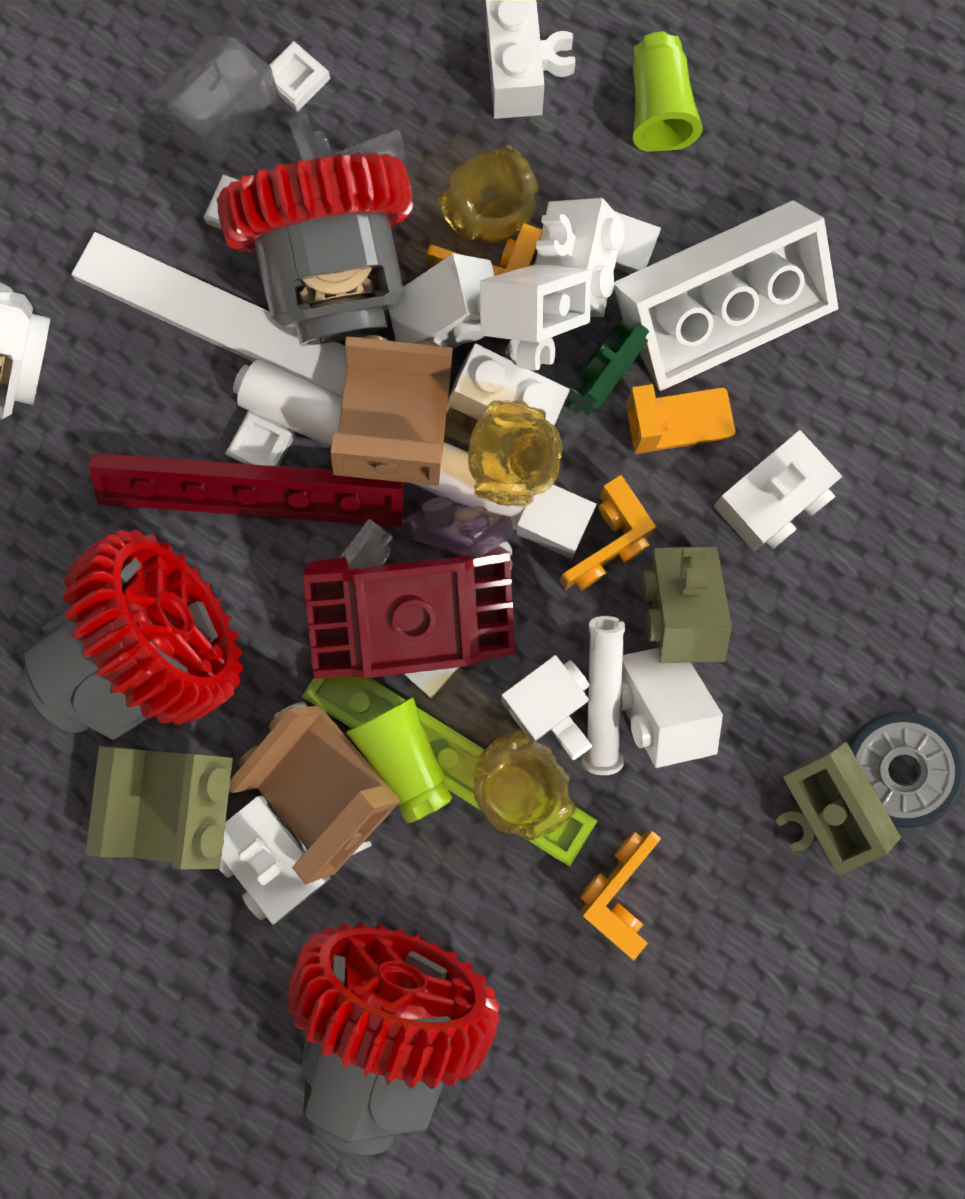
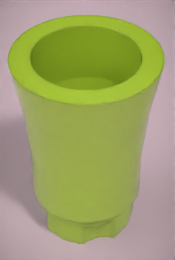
M665 31L645 35L642 42L634 46V63L632 67L635 87L633 142L640 150L645 152L684 149L700 137L703 125L694 102L688 74L687 58L683 52L681 40L678 36L669 35Z
M414 697L377 714L346 732L368 763L401 800L398 807L406 824L437 811L452 799L450 792L443 782L446 777L422 727Z

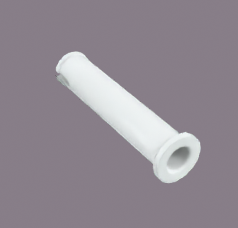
M600 616L589 622L590 687L588 694L587 739L592 747L583 753L582 766L593 774L611 775L620 771L624 766L623 755L619 752L625 623L623 621L619 622V618Z

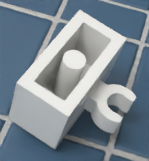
M486 0V36L494 119L542 115L545 86L543 71L548 70L551 74L559 77L569 76L574 73L575 57H560L556 54L558 51L572 50L573 34L568 31H559L553 33L547 40L540 41L536 0Z
M603 198L551 201L548 203L546 215H542L541 221L544 225L541 238L536 242L538 252L535 264L591 269L590 317H604L607 299L614 289L613 271L618 249L622 247L624 242V222Z
M453 253L403 287L405 295L397 307L389 309L396 342L415 343L417 341H431L440 346L453 347L455 349L463 343H470L483 338L484 336L481 335V321L477 309V300L480 293V280L494 276L491 260Z
M534 264L480 280L477 309L481 321V335L520 340L517 349L518 368L539 370L540 363L553 364L555 344L552 337L590 323L591 269Z
M511 339L505 349V358L475 343L465 358L449 393L448 406L537 447L550 436L570 389L533 372L535 370L518 368L517 349L520 340Z
M799 430L725 492L715 503L714 508L754 552L765 542L773 550L796 530L795 526L790 522L803 510L812 517L835 497L829 488L842 475L803 432Z
M658 648L623 655L620 711L625 710L631 721V731L636 745L639 748L646 749L655 768L716 755L723 714L690 662L660 663Z
M555 655L502 694V704L532 744L551 730L572 760L577 759L592 747L582 731L569 717L589 701L584 692L590 687L584 675L571 660L563 665Z
M257 796L225 822L224 845L219 870L228 878L233 874L246 889V892L242 895L245 904L259 920L262 921L267 917L272 925H274L331 879L328 876L305 885L292 867L307 849L264 796Z

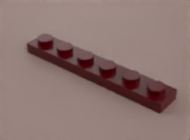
M93 453L88 465L98 505L402 527L404 482L333 475V470L104 453Z

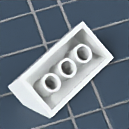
M794 200L614 282V290L623 321L632 328L640 322L649 330L645 337L648 342L641 350L640 355L659 391L665 390L838 309L824 217Z

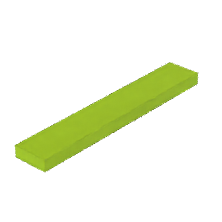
M354 676L313 678L302 695L304 699L316 706H320L325 712L350 728L405 701V699L371 678L363 679ZM417 707L422 727L446 777L443 782L447 789L570 867L597 820Z

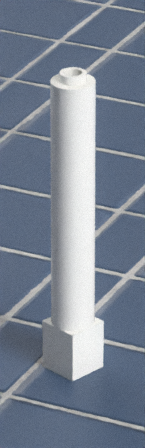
M260 359L255 360L250 366L244 365L240 369L233 386V392L238 394L237 403L240 407L329 447L332 446L333 433H338L343 396ZM446 442L443 443L439 486L411 483L517 531V535L570 559L573 558L596 507V503L542 479H538L537 483Z

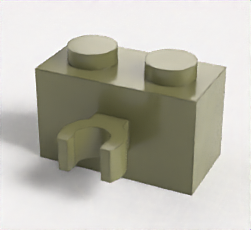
M717 547L654 548L651 570H643L642 596L643 601H652L653 609H648L647 634L649 641L658 642L660 663L725 662L732 623Z
M847 742L800 764L783 777L799 806L787 809L776 819V823L778 826H781L789 821H795L802 826L804 835L789 845L792 851H802L818 839L838 876L887 855L900 840L899 832Z

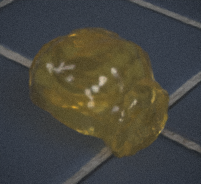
M505 146L497 151L477 154L465 164L459 166L449 177L446 189L440 193L438 204L441 206L444 219L463 240H473L478 237L493 244L503 243L521 230L523 223L529 225L536 207L534 195L538 191L539 184L534 176V171L530 169L529 162L514 147Z
M493 400L487 405L485 415L476 423L472 431L467 464L475 480L474 494L477 498H482L498 505L524 507L534 501V495L544 493L552 487L560 469L562 441L557 428L546 420L547 413L544 409L534 406L530 407L524 401Z
M513 731L504 738H499L491 743L487 749H484L474 761L477 770L474 777V799L495 829L505 834H520L526 841L540 838L542 835L551 834L574 814L576 808L569 796L570 776L561 765L557 764L556 756L550 747L531 741L523 731Z

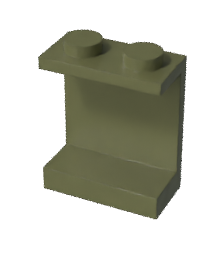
M99 746L85 855L100 858L133 857L173 863L172 868L180 870L220 869L233 758Z

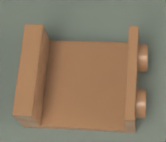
M366 335L361 338L346 336L347 370L338 433H333L331 446L333 475L439 486L453 347H443L431 341H417L415 343L388 341L377 335Z
M320 706L290 707L279 713L269 725L271 732L260 745L251 748L240 758L237 763L240 769L230 779L231 793L257 788L306 847L307 851L292 867L305 885L334 875L401 801Z

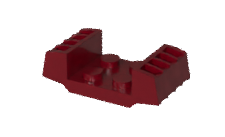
M473 543L457 545L458 557L353 569H349L346 557L309 562L302 576L314 679L348 676L367 679L466 667L482 660L516 655L510 552L496 543Z

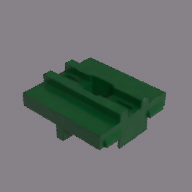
M623 320L618 322L611 328V331L619 336L614 343L609 345L604 341L579 367L581 369L579 374L586 380L579 390L574 386L569 388L570 390L566 397L570 400L567 405L568 409H572L576 413L583 411L587 415L591 414L593 410H598L648 342L645 337L649 330L640 322L634 325L633 328Z

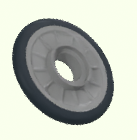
M908 711L882 714L864 724L849 743L851 751L895 827H920L940 819L952 809L962 793L965 783V760L962 750L955 737L947 728L926 715ZM898 755H910L919 763V775L910 784L896 783L889 776V763Z

